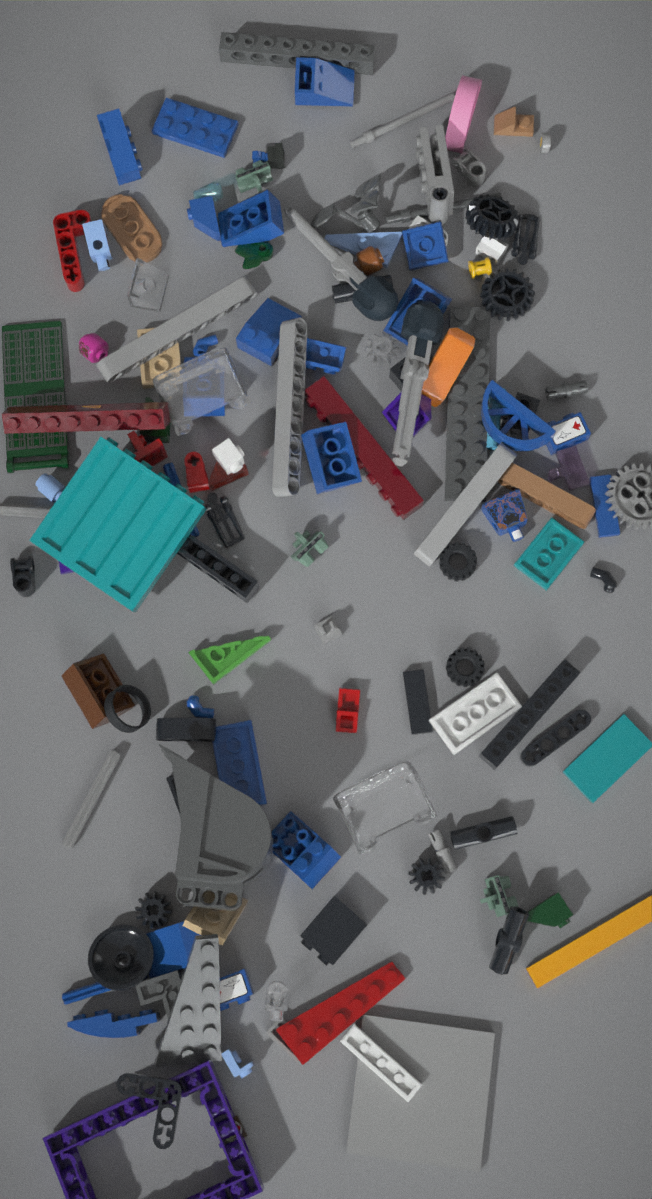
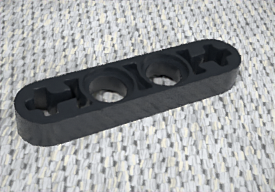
M577 710L526 747L520 755L522 764L527 767H533L590 725V714L586 710ZM576 715L580 717L584 715L586 717L584 720L585 725L579 723L573 728L571 724L578 719ZM562 726L567 727L570 730L569 737H561L558 733L559 728ZM543 739H550L553 742L551 750H544L542 748L541 742ZM535 745H537L538 750L542 754H544V756L541 757L540 753H538L534 757L535 762H532L531 760L526 761V752H529L530 754L537 750L534 747Z

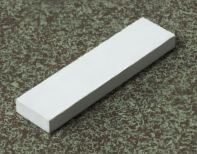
M356 1024L340 1040L343 1045L407 1102L411 1100L423 1085Z

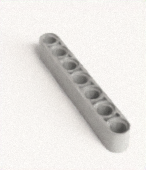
M501 442L413 555L430 567L514 461L517 454Z

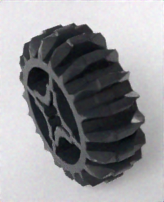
M489 194L474 197L468 205L465 217L467 219L466 224L470 225L471 230H475V234H480L482 238L487 237L489 240L495 239L496 241L510 238L517 230L519 223L518 211L515 210L514 205H510L509 201L503 200V197L498 198L496 195L490 196Z
M508 267L505 268V272H502L499 268L497 274L492 272L490 278L487 277L484 281L485 284L481 287L480 297L483 299L482 306H486V311H492V317L496 316V314L499 315V321L502 320V317H506L507 322L510 321V317H513L516 321L518 315L523 317L525 311H529L530 305L534 302L532 298L535 295V292L532 290L533 283H529V277L523 278V272L517 274L516 268L513 269V272H509ZM500 284V290L496 291V294H492L493 288ZM523 294V300L515 305V299Z

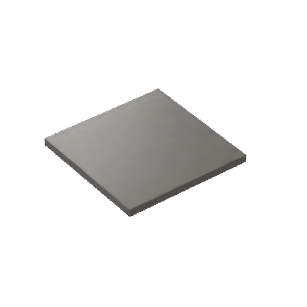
M364 1014L361 1030L423 1085L411 1100L407 1102L358 1058L346 1153L480 1172L495 1033Z

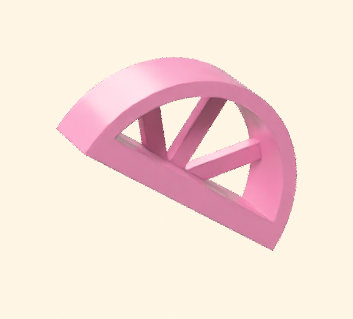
M464 75L460 79L445 136L447 150L463 153L482 86L481 79Z

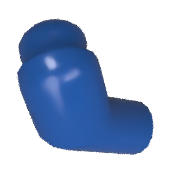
M216 334L198 339L193 349L194 356L204 357L209 346L218 344Z
M196 695L189 697L187 708L193 716L214 719L215 709L203 708L199 702V697Z

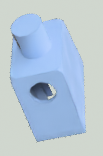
M102 219L83 223L93 263H97L99 271L110 269L108 260L113 259Z

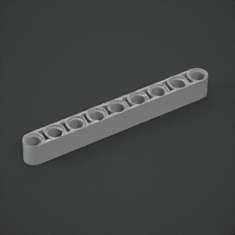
M244 276L106 356L96 366L107 383H111L249 302L258 293L247 276Z
M300 317L283 321L280 326L272 490L277 497L294 496L300 490L301 435L303 432L307 324Z

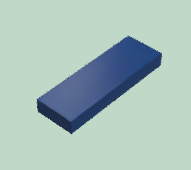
M611 474L589 478L593 506L596 509L595 518L599 538L620 535L618 517L613 518L616 512L608 511L612 504L605 502L610 498L605 493L610 490L606 485L611 482Z

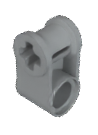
M469 147L465 148L461 155L451 159L455 170L471 186L479 187L484 183L486 166Z

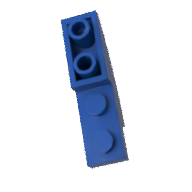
M105 1009L95 1011V1016L86 1018V1014L73 1016V1021L67 1022V1026L87 1035L105 1038H125L140 1035L139 1026L159 1022L160 1017L159 1012L153 1013L152 1009L140 1011V1016L131 1018V1013L117 1016L118 1021H115L114 1012L108 1013V1010Z

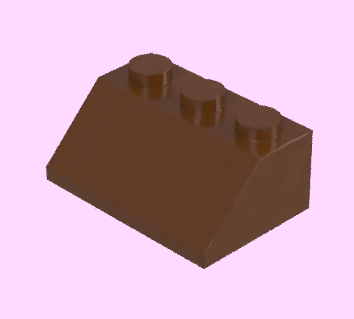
M103 653L73 663L61 675L92 729L109 723L104 710L105 699L110 692L123 685ZM116 692L114 694L113 706L118 717L135 707L128 693Z

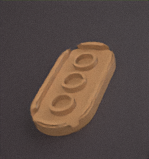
M122 194L108 198L104 202L101 217L126 256L137 263H147L157 258L162 250L161 235L133 197L128 195L122 196Z

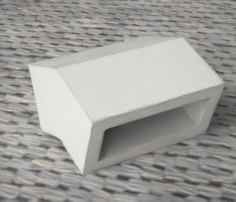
M483 237L476 247L475 253L484 259L488 257L491 263L497 265L509 245L500 239L496 241L495 239L489 240V238Z

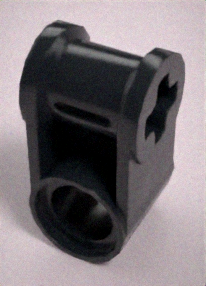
M31 555L24 559L11 558L10 566L13 587L20 596L30 597L34 594L36 588L33 556ZM29 582L27 588L20 589L22 583Z

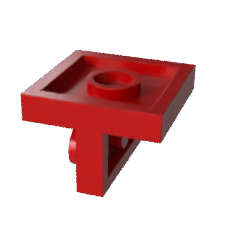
M134 430L127 434L136 451L134 459L141 463L144 460L153 467L168 458L164 445L159 438L147 444L142 435L138 436Z

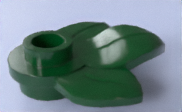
M268 242L238 245L235 253L245 258L242 265L243 269L258 267L262 261L270 260L274 249Z

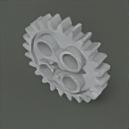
M634 463L629 468L625 465L622 471L618 470L615 472V475L610 478L611 482L606 485L610 490L605 495L610 498L605 502L612 504L608 511H615L616 513L613 518L619 516L621 518L619 523L621 524L626 521L627 528L634 524L635 530L640 528V526L645 530L648 528V525L652 528V500L650 499V495H652L651 466L649 465L644 469L643 463L637 468ZM636 479L640 480L643 486L638 485ZM621 491L627 493L628 498H624ZM635 507H638L642 514H638L635 511Z

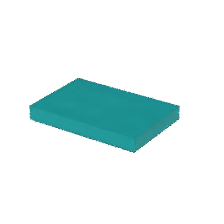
M551 517L513 566L547 591L582 547L584 541Z

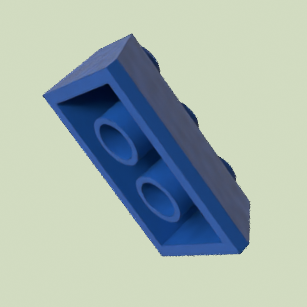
M346 422L308 430L301 435L317 494L362 482Z

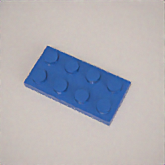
M166 97L152 128V134L225 158L237 130L238 121Z

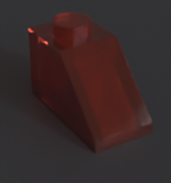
M216 461L208 481L211 491L249 475L248 469L243 464L241 470L227 475L219 462Z

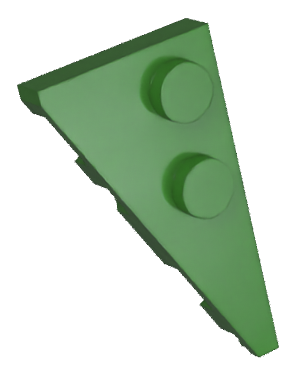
M259 636L250 640L210 646L209 648L196 651L191 650L188 653L214 685L269 643L271 638L269 636Z

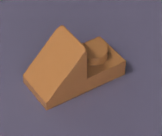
M516 107L495 115L494 135L533 137L534 115L516 114Z

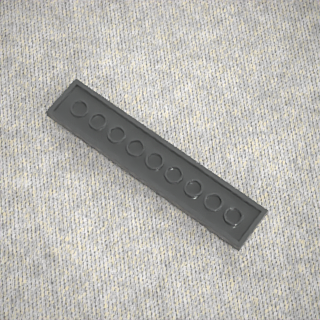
M450 306L449 328H459L475 338V344L447 395L445 501H455L487 461V431L481 417L483 396L489 384L490 310L486 311V307ZM486 496L481 502H486Z

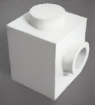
M229 438L212 449L214 457L227 475L238 472L242 469L243 464H245L243 450L239 445L235 447Z

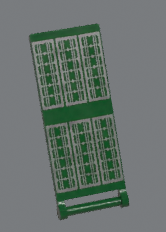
M61 321L2 326L5 410L8 407L66 405ZM67 432L6 434V469L8 474L20 470L53 467L69 468ZM61 454V459L14 463V458Z

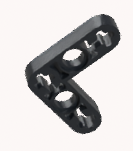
M136 1073L122 1074L116 1082V1087L120 1093L159 1100L153 1142L159 1149L169 1148L175 1139L182 1097L181 1084L173 1079ZM127 1077L130 1078L129 1080L132 1083H138V1078L141 1079L139 1092H135L137 1089L135 1086H130L126 1090L125 1085L121 1084V1082L126 1080ZM150 1080L155 1083L156 1089L154 1093L148 1094L144 1091L143 1085L146 1081ZM171 1084L174 1085L175 1090H178V1093L172 1096V1102L176 1101V1106L171 1103L163 1104V1100H169V1092H166V1088H169ZM164 1108H171L173 1110L174 1117L172 1120L166 1121L162 1118L161 1113ZM159 1123L165 1126L172 1125V1129L167 1128L166 1136L170 1137V1140H167L165 1144H161V1139H158V1135H161L164 1127H159Z

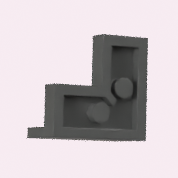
M181 970L167 973L136 985L141 1006L162 999L167 1018L169 1019L181 984Z

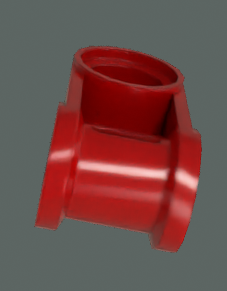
M189 452L184 458L189 493L210 490L202 456L198 452ZM193 460H197L196 466H192Z

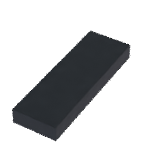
M424 669L403 672L411 735L433 733L432 725L429 722L431 715Z

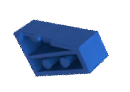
M120 109L98 114L97 118L118 184L123 185L141 179L139 171L143 170L140 159H135L134 154H137L134 142L130 143L129 137H132L129 126L124 125Z

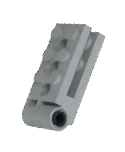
M443 125L435 126V134L431 135L432 147L430 146L428 128L419 127V136H416L417 148H415L416 160H419L418 174L422 178L420 182L421 193H425L429 220L432 223L442 222L444 224L447 222L449 215L453 214L454 188Z

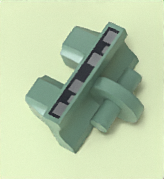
M259 160L254 162L252 169L246 171L242 167L236 170L235 177L240 193L253 188L261 192V185L273 181L268 162L263 163Z
M306 530L302 535L296 532L294 536L297 540L292 545L295 548L301 544L302 546L290 557L294 561H299L305 567H309L315 560L309 551L314 547L319 554H322L329 547L323 538L325 535L321 531H316L308 540L306 539L311 535L309 531Z
M499 875L484 879L487 888L483 889L486 898L480 899L481 904L487 902L489 910L494 909L497 917L507 915L511 906L518 907L515 896L506 898L504 889L511 887L509 876L499 877Z

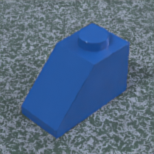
M208 196L189 200L190 208H187L189 220H193L194 227L216 241H220L221 237L213 197Z

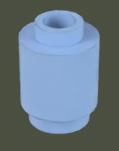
M47 473L41 475L35 484L38 487V491L52 503L57 501L65 489L62 483Z

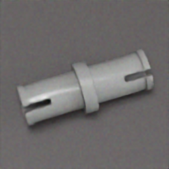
M438 829L427 834L436 851L434 854L436 857H439L445 874L457 870L458 866L450 853L451 847L447 846L441 830Z

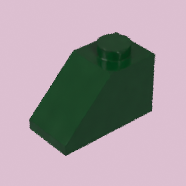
M558 892L527 911L529 912L527 922L562 928L571 922L569 918L573 914Z

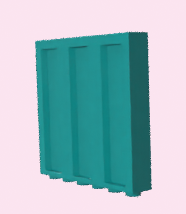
M100 437L29 541L136 613L207 509L203 506V500L195 495L191 498L185 494L187 490L178 483L175 486L168 482L170 480L169 477L161 472L157 475L151 471L153 467L144 460L141 463L135 460L136 455L126 448L124 451L117 448L119 444L110 437L107 440Z

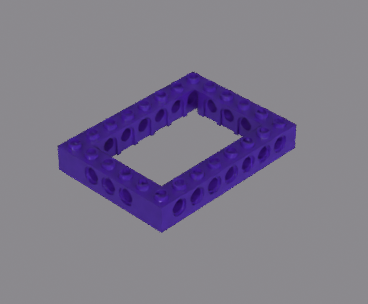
M208 1060L169 1078L181 1084V1098H185L200 1090V1101L202 1105L205 1104L211 1119L209 1123L211 1127L214 1126L220 1141L219 1147L223 1148L229 1163L228 1169L234 1175L185 1199H248L263 1192V1182L246 1141L236 1126L234 1112L213 1062ZM173 1084L166 1088V1092H169V1100H163V1104L172 1103V1096L178 1093V1090L174 1089ZM156 1085L148 1089H145L144 1091L148 1094H152L156 1089ZM130 1096L42 1138L66 1199H97L77 1146H82L120 1126L127 1125L135 1119L147 1116L158 1109L159 1100ZM236 1135L235 1140L226 1144L225 1139Z

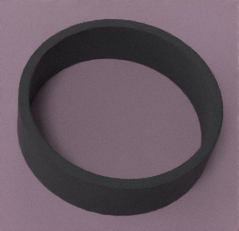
M121 685L110 692L105 699V714L109 722L116 729L125 733H132L148 723L151 716V706L146 695L137 687ZM116 692H126L137 700L142 710V721L139 726L128 725L117 716L113 706V697Z

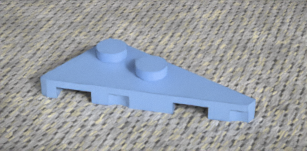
M403 233L327 234L324 239L330 245L344 251H349L354 255L369 246H373L375 249L378 248L385 261L382 265L388 268L403 237Z

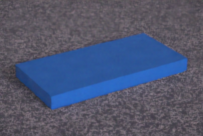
M252 720L216 727V741H212L219 780L249 796L259 805L267 804Z

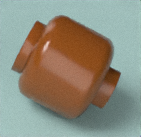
M369 246L356 253L357 261L354 264L364 275L370 276L383 268L382 263L385 261L378 248L375 249L373 246Z

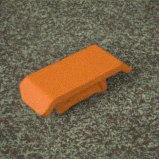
M449 328L429 364L428 378L423 382L422 394L431 399L433 407H438L444 401L474 348L475 338L459 328Z

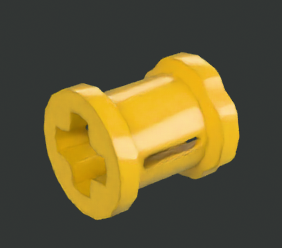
M488 257L481 261H468L471 279L483 274L489 276L492 273Z

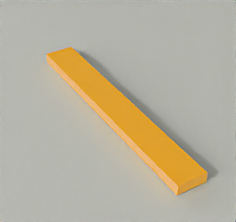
M652 895L525 968L536 988L541 987L652 922Z

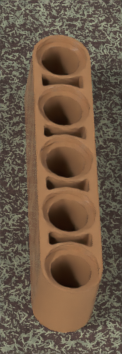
M514 463L510 464L498 480V483L511 491L519 489L522 497L582 529L587 528L596 512V509L590 504Z

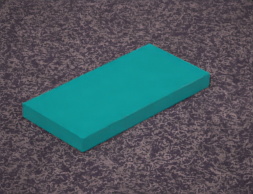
M623 714L562 773L593 804L652 748V742Z

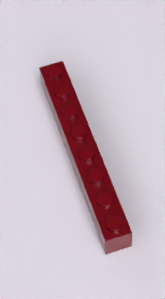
M325 376L306 388L304 400L310 408L313 407L317 411L316 415L321 423H326L328 426L343 422L347 423L359 470H364L367 474L365 477L372 486L375 484L379 489L378 494L380 497L391 504L392 507L390 508L396 517L400 516L402 520H405L420 509L424 502L422 497Z
M168 402L8 407L2 413L4 434L165 429L170 422Z

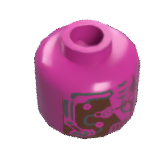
M86 334L80 339L79 352L91 363H98L108 356L109 345L98 334Z

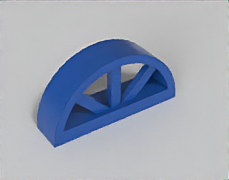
M491 380L485 390L481 406L482 422L490 437L498 444L502 442L508 448L515 451H531L549 443L554 438L556 430ZM489 397L493 398L504 408L488 409ZM514 415L501 430L497 429L490 416ZM518 420L521 423L522 440L506 435ZM528 427L540 437L529 440Z

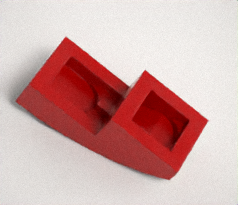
M339 688L336 732L357 733L360 689Z

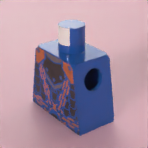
M519 489L482 504L481 510L499 536L509 533L513 542L524 538L520 528L526 525L527 516Z

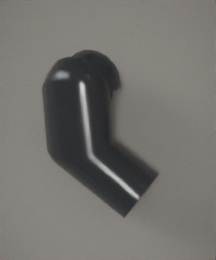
M595 567L592 568L590 577L602 580L605 584L604 591L613 593L617 587V582L609 571Z

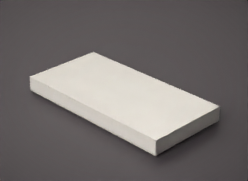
M495 673L429 719V722L452 754L455 755L519 710L522 705L500 675Z

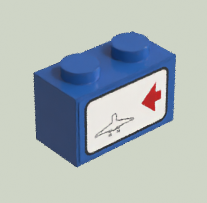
M581 412L577 414L569 413L563 417V420L558 422L555 420L548 422L547 424L556 430V433L546 446L550 454L553 455L587 441L591 432Z
M246 968L220 978V1011L230 1008L229 1003L237 1001L239 1005L251 1000L250 995H253L254 992Z

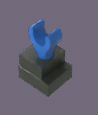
M283 143L267 146L268 153L252 151L253 164L261 160L263 163L268 161L270 169L285 168Z

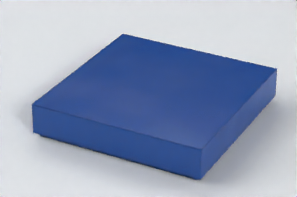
M442 222L402 231L410 271L449 262Z

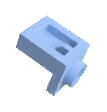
M229 1048L221 1053L234 1078L239 1075L242 1079L252 1072L251 1067L255 1065L254 1062L250 1061L241 1067L239 1063L242 1060L236 1050L232 1052Z

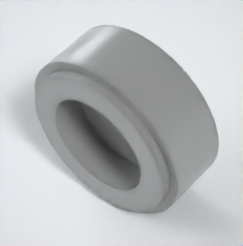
M541 133L539 151L540 153H548L551 146L550 133Z

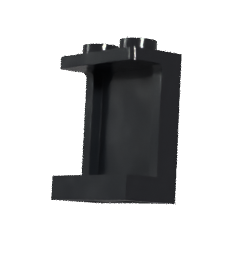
M334 895L300 935L303 938L301 943L310 951L314 948L319 953L317 958L326 966L329 963L334 965L367 924Z

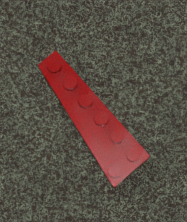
M391 961L281 1025L276 1031L301 1064L304 1065L406 978Z

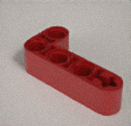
M86 210L61 213L55 216L53 220L63 277L68 289L72 292H79L85 286L76 237L85 235L83 225L79 224L81 221L86 220L85 223L92 222ZM67 224L66 227L60 228L62 225ZM71 242L68 246H63L65 243ZM75 260L73 263L67 264L68 261ZM72 274L76 276L75 281H73Z

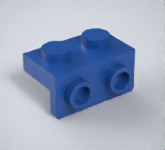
M307 338L306 368L316 370L317 367L323 368L324 372L329 374L340 372L347 347Z

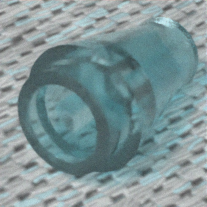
M212 182L200 189L194 190L193 195L194 199L212 196L213 201H219V199L223 198V191L220 182Z

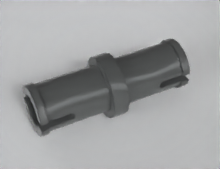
M586 380L575 383L564 382L559 386L546 387L545 394H548L546 398L547 400L561 397L570 398L571 395L588 393V386L584 387L587 385Z

